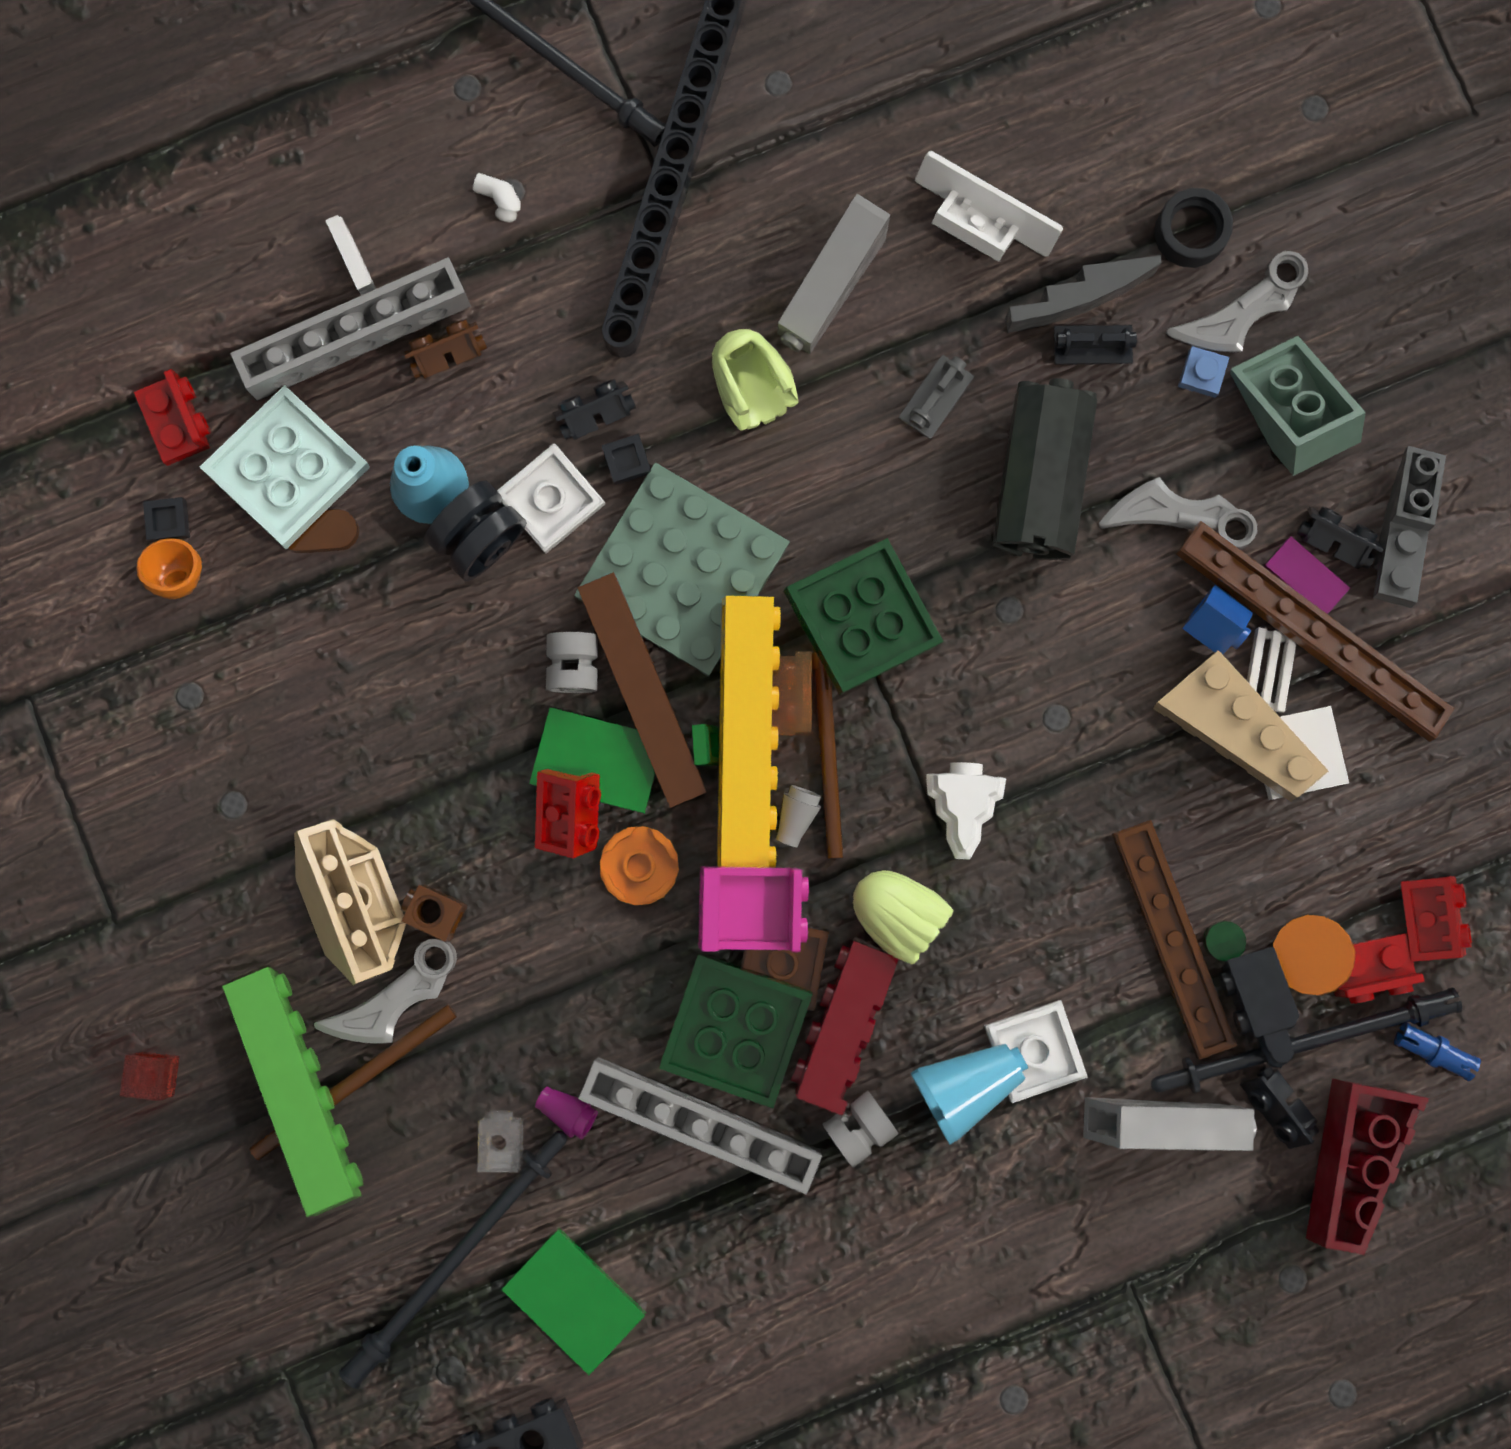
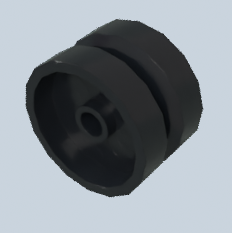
M487 480L479 481L470 486L451 501L432 522L424 538L439 556L452 554L449 566L465 582L476 578L494 565L518 540L527 524L526 520L512 506L500 508L502 496Z

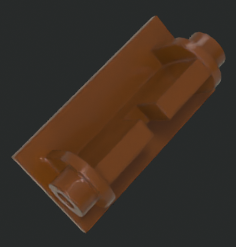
M462 319L446 326L445 330L447 333L432 339L431 334H426L410 341L409 345L411 348L406 350L404 355L406 359L414 356L416 360L409 364L415 378L423 376L426 379L448 369L449 365L444 356L448 352L452 353L456 365L481 356V351L488 348L482 334L474 337L472 331L479 329L477 322L468 324L467 319Z

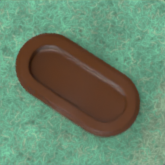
M326 510L288 549L295 553L349 549L356 543L359 537V525L355 518L344 510Z

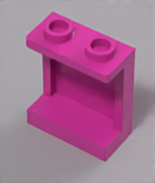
M700 866L698 948L701 951L745 949L800 952L801 942H807L808 937L807 918H801V903L808 901V877H802V870L798 868Z

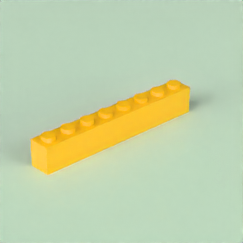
M725 596L722 598L717 866L776 867V847L769 846L770 830H776L777 809L776 806H770V790H776L778 782L777 766H771V750H777L778 727L772 726V710H778L779 688L778 686H772L773 670H779L780 663L779 647L773 646V630L779 631L780 607H774V597Z

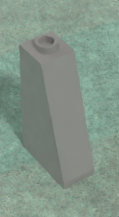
M856 194L778 322L777 334L781 336L780 340L784 345L795 352H800L801 349L808 354L812 352L884 244L890 220L889 213Z
M1085 1097L1083 1138L1120 1149L1253 1151V1139L1256 1135L1257 1126L1254 1119V1109L1229 1104Z

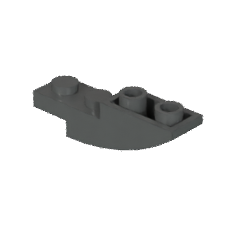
M1412 446L1406 447L1393 484L1379 538L1383 551L1377 550L1373 567V569L1377 570L1373 594L1374 599L1412 608L1417 603L1428 534L1436 522L1446 455Z

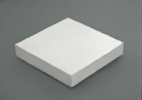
M555 443L497 490L502 496L501 502L505 507L512 506L526 520L525 530L545 554L605 505V501Z
M1331 706L1280 717L1329 770L1304 793L1349 783ZM1265 785L1268 800L1283 797Z
M1061 1000L984 1025L991 1047L1006 1044L1010 1050L1017 1047L1027 1063L1028 1069L1023 1071L1025 1080L1008 1095L1011 1103L1088 1078Z

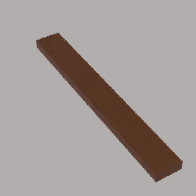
M1199 521L1194 526L1177 551L1176 555L1428 742L1437 738L1455 708L1208 525Z

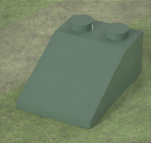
M1299 336L1231 368L1230 374L1271 450L1293 476L1361 442L1366 412Z

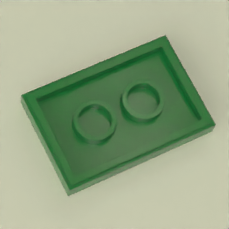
M550 707L529 784L537 786V772L545 769L576 776H582L591 772L600 775V803L645 814L656 773L637 729Z
M560 1228L554 1232L501 1289L588 1375L598 1367L646 1315V1312Z

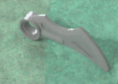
M1284 251L1277 254L1268 264L1264 280L1219 311L1199 320L1169 328L1166 334L1182 343L1202 349L1221 352H1242L1245 336L1256 320L1269 313L1288 310L1298 288L1307 278L1308 265L1306 260L1299 253L1293 251ZM1281 263L1291 264L1295 267L1296 279L1292 282L1280 280L1276 272L1277 266Z
M1160 477L1141 485L1127 494L1099 522L1101 529L1128 524H1162L1192 530L1199 521H1202L1240 550L1246 548L1255 539L1257 533L1255 518L1248 511L1237 509L1220 495L1205 500L1182 498L1173 493ZM1231 520L1242 522L1246 528L1245 538L1241 540L1231 539L1225 531L1226 523Z
M432 938L421 943L414 955V965L366 1002L343 1013L315 1022L314 1027L319 1031L349 1041L392 1043L396 1023L408 1007L418 1001L438 998L447 975L453 970L457 961L454 946L449 941L444 942L438 938ZM438 947L445 952L446 962L441 969L434 970L426 964L425 954L429 948Z

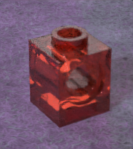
M142 1051L125 1055L120 1096L157 1101L173 1097L180 1056Z

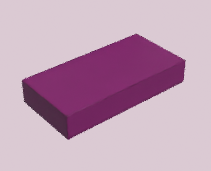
M1291 536L1286 539L1263 565L1264 568L1326 614L1334 608L1350 589L1348 585Z

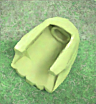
M738 329L726 333L716 343L712 352L714 378L723 406L740 431L754 429L761 422L768 424L774 421L776 416L781 417L786 414L787 407H794L798 404V395L790 368L776 349L761 334L750 329Z
M882 870L869 874L858 883L853 894L854 911L865 931L887 954L909 964L916 963L920 953L928 950L929 943L933 942L940 932L939 928H943L954 911L936 892L902 874Z

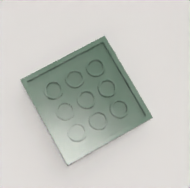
M655 462L651 472L646 476L580 586L614 572L642 638L710 677L721 659L722 598L725 596H759L789 546L790 541ZM577 590L574 596L575 598L583 602L581 595Z

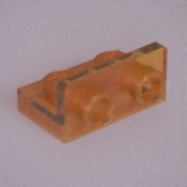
M795 651V656H780L779 670H773L772 686H778L779 706L778 710H772V726L778 727V736H810L812 732L811 651Z

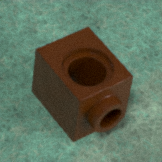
M418 885L416 891L413 889L409 890L402 903L401 911L405 912L402 922L444 942L451 941L468 904L427 885ZM429 900L436 901L441 908V915L434 923L426 921L422 914V908Z

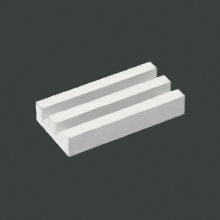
M336 215L325 220L357 290L361 295L375 290L376 287L342 217Z
M1259 627L1255 629L1247 682L1256 691L1265 639L1271 640L1261 697L1275 712L1283 713L1286 708L1296 643L1280 631H1268L1265 628ZM1280 642H1283L1285 644L1275 703H1272L1270 701Z

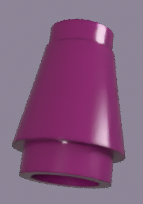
M548 1086L541 1092L535 1104V1108L539 1109L570 1138L576 1136L579 1139H583L591 1129L598 1114V1111L592 1108L591 1104L579 1100L578 1097L556 1089L553 1090Z

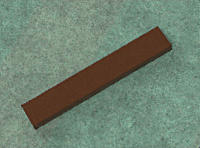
M613 572L577 587L670 808L707 793V789L697 766L694 765L691 751L616 574Z
M1147 820L1112 833L1196 1058L1200 1060L1237 1046L1152 821Z

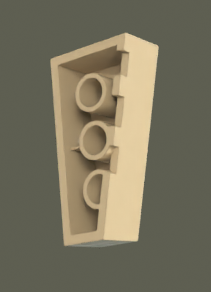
M1219 650L1159 700L1153 708L1163 716L1169 717L1182 726L1185 731L1194 737L1197 736L1216 749V752L1228 760H1232L1247 770L1253 777L1290 802L1301 796L1329 772Z

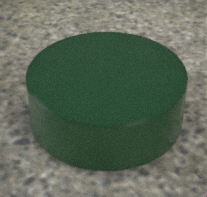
M1219 921L1207 928L1203 937V944L1206 952L1212 958L1219 961H1227L1242 955L1246 947V936L1237 924L1229 921Z

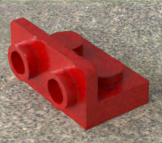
M172 369L164 371L166 379L134 392L162 462L167 466L211 448L206 438V435L211 434L209 425L201 412L196 413L191 400L196 399L194 389L186 376L181 378Z
M551 769L537 772L536 849L570 858H576L596 849L599 839L598 809L601 799L599 774L591 772L582 776H576Z
M1455 876L1402 881L1401 889L1411 962L1464 957L1466 955V948L1472 947V938L1469 924H1462L1460 908L1466 907L1463 883L1457 884Z
M1407 933L1353 943L1355 949L1354 968L1348 981L1334 991L1336 997L1349 998L1350 1003L1355 1004L1374 1000V992L1388 990L1389 995L1405 994L1414 991L1412 984L1425 982L1423 973H1416L1414 962H1411Z

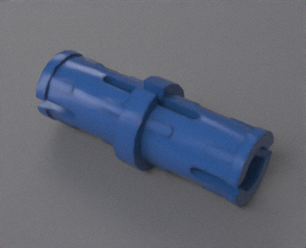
M1403 1023L1399 1029L1404 1031V1035L1397 1032L1394 1045L1425 1058V1063L1434 1068L1441 1066L1467 1081H1471L1476 1076L1470 1070L1473 1069L1478 1072L1481 1064L1480 1058L1449 1045V1040L1440 1035L1435 1038L1411 1026L1409 1023Z

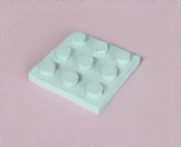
M284 385L215 451L200 468L280 545L287 549L370 466Z

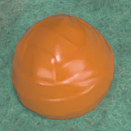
M174 538L160 539L150 544L141 553L137 561V577L144 588L152 594L165 599H178L191 594L196 588L201 576L202 560L189 543Z

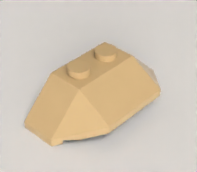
M334 819L295 832L296 882L324 954L353 985L392 970L395 961L394 957L399 948L406 923L402 922L404 914L401 911L399 901L378 848L357 834L343 828L342 824Z

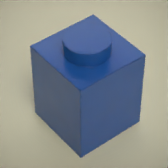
M1214 585L1191 612L1182 629L1213 652L1219 650L1224 654L1230 646L1238 649L1251 632L1247 625L1253 612Z

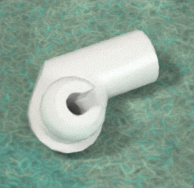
M478 173L474 181L473 192L494 199L498 206L496 216L499 220L504 222L515 221L521 203L512 185Z

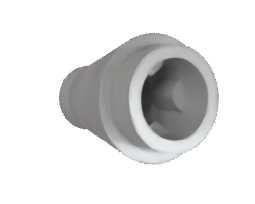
M791 785L789 793H784L779 829L775 839L789 846L798 847L801 838L821 808L818 805L821 796L807 789Z

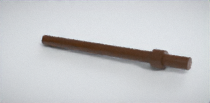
M813 648V653L810 654L811 670H815L827 859L843 858L832 685L830 677Z
M448 1004L331 1088L329 1091L333 1098L334 1106L457 1018L451 1006ZM275 1128L249 1148L256 1160H261L280 1146Z

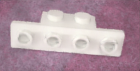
M928 151L924 157L915 181L945 199L937 211L932 224L998 262L1013 239L1043 256L1050 254L1063 230L1060 224L933 151Z

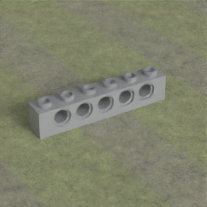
M448 257L230 354L245 388L258 401L278 392L284 385L290 387L469 308L471 304Z
M599 1057L594 1061L579 1097L581 1101L804 1194H807L822 1157L821 1150Z

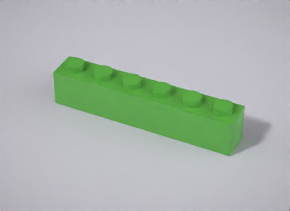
M266 967L222 986L306 1216L320 1215L361 1197L362 1195L359 1187L363 1185L361 1173L355 1162L349 1163L344 1149L349 1146L348 1138L342 1125H335L330 1112L331 1109L335 1108L334 1101L327 1086L321 1087L316 1072L320 1070V1064L314 1050L306 1048L302 1034L306 1033L305 1023L299 1011L293 1012L288 997L292 996V989L284 973L279 975L277 970Z

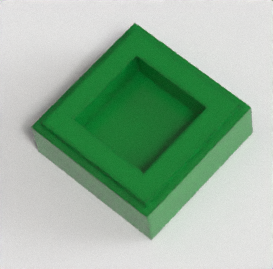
M708 724L692 725L694 765L705 767L719 766L718 726Z

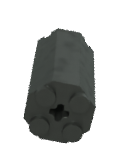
M1060 378L1050 379L1049 385H1040L1030 381L1018 382L992 548L1021 557L1023 552L1034 554L1033 559L1070 560L1071 556L1075 554L1098 400L1096 393L1073 389L1074 383L1072 381Z

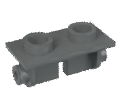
M942 354L898 418L931 440L974 378V375L965 370L967 364L959 357L954 356L950 360Z

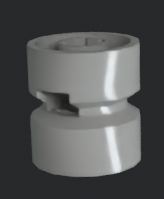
M583 632L547 634L546 657L552 661V665L546 668V691L557 693L596 692L597 668L592 666V661L598 657V636ZM565 663H578V670H565Z
M866 1091L850 1103V1111L848 1113L844 1112L843 1116L836 1113L823 1123L824 1128L852 1167L871 1155V1146L875 1144L882 1147L899 1134L869 1091Z

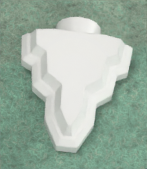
M950 763V773L926 774L927 795L935 799L936 815L946 823V840L955 859L970 860L981 841L982 824L993 817L995 802L1003 799L1006 778L982 775L983 764Z

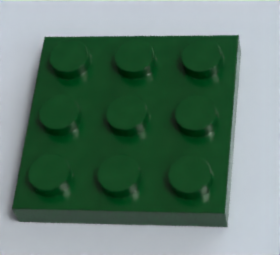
M888 538L795 582L783 590L839 696L944 642Z
M699 953L659 1069L774 1108L813 992Z

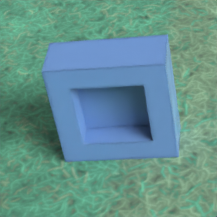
M1192 346L1188 351L1178 387L1215 398L1219 394L1230 357Z

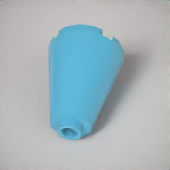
M410 446L403 449L395 459L390 479L391 495L398 509L410 519L426 524H432L435 518L451 501L469 488L467 473L461 461L448 450L435 446Z
M1001 1044L923 1066L910 1074L948 1143L952 1144L966 1134L1025 1080L1023 1071L1028 1069V1066L1017 1047L1010 1050L1006 1044Z

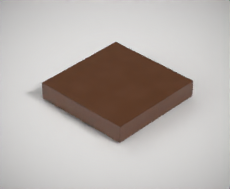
M808 928L807 942H801L800 952L744 949L741 967L813 992L808 1010L815 1011L829 932Z

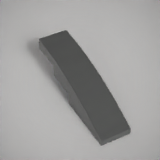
M1161 256L1082 266L1077 276V282L1046 286L1041 297V303L1010 307L1005 317L1007 333L1046 326L1086 313L1120 297L1153 276L1162 263Z

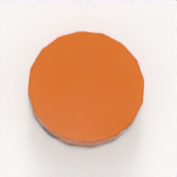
M645 826L628 827L614 834L604 846L600 860V874L607 890L619 901L632 905L652 904L665 897L675 885L679 872L678 854L671 841L659 831Z
M1305 915L1291 920L1280 929L1273 943L1288 986L1302 994L1321 996L1334 992L1348 981L1354 968L1355 949L1351 937L1337 922L1324 916Z

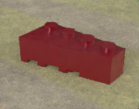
M853 940L849 947L841 946L834 964V968L840 970L835 985L827 983L819 1004L825 1007L821 1022L813 1020L805 1040L806 1044L811 1045L806 1061L799 1058L790 1081L797 1083L794 1089L796 1098L843 1116L847 1101L843 1100L847 1088H851L852 1084L855 1083L860 1069L861 1057L859 1055L862 1049H866L876 1022V1019H874L876 1011L879 1012L882 1008L899 959Z
M1332 1078L1306 1233L1307 1240L1325 1248L1365 1255L1385 1206L1382 1203L1389 1184L1395 1183L1400 1170L1396 1167L1405 1146H1410L1416 1132L1413 1126L1419 1112H1424L1429 1098Z

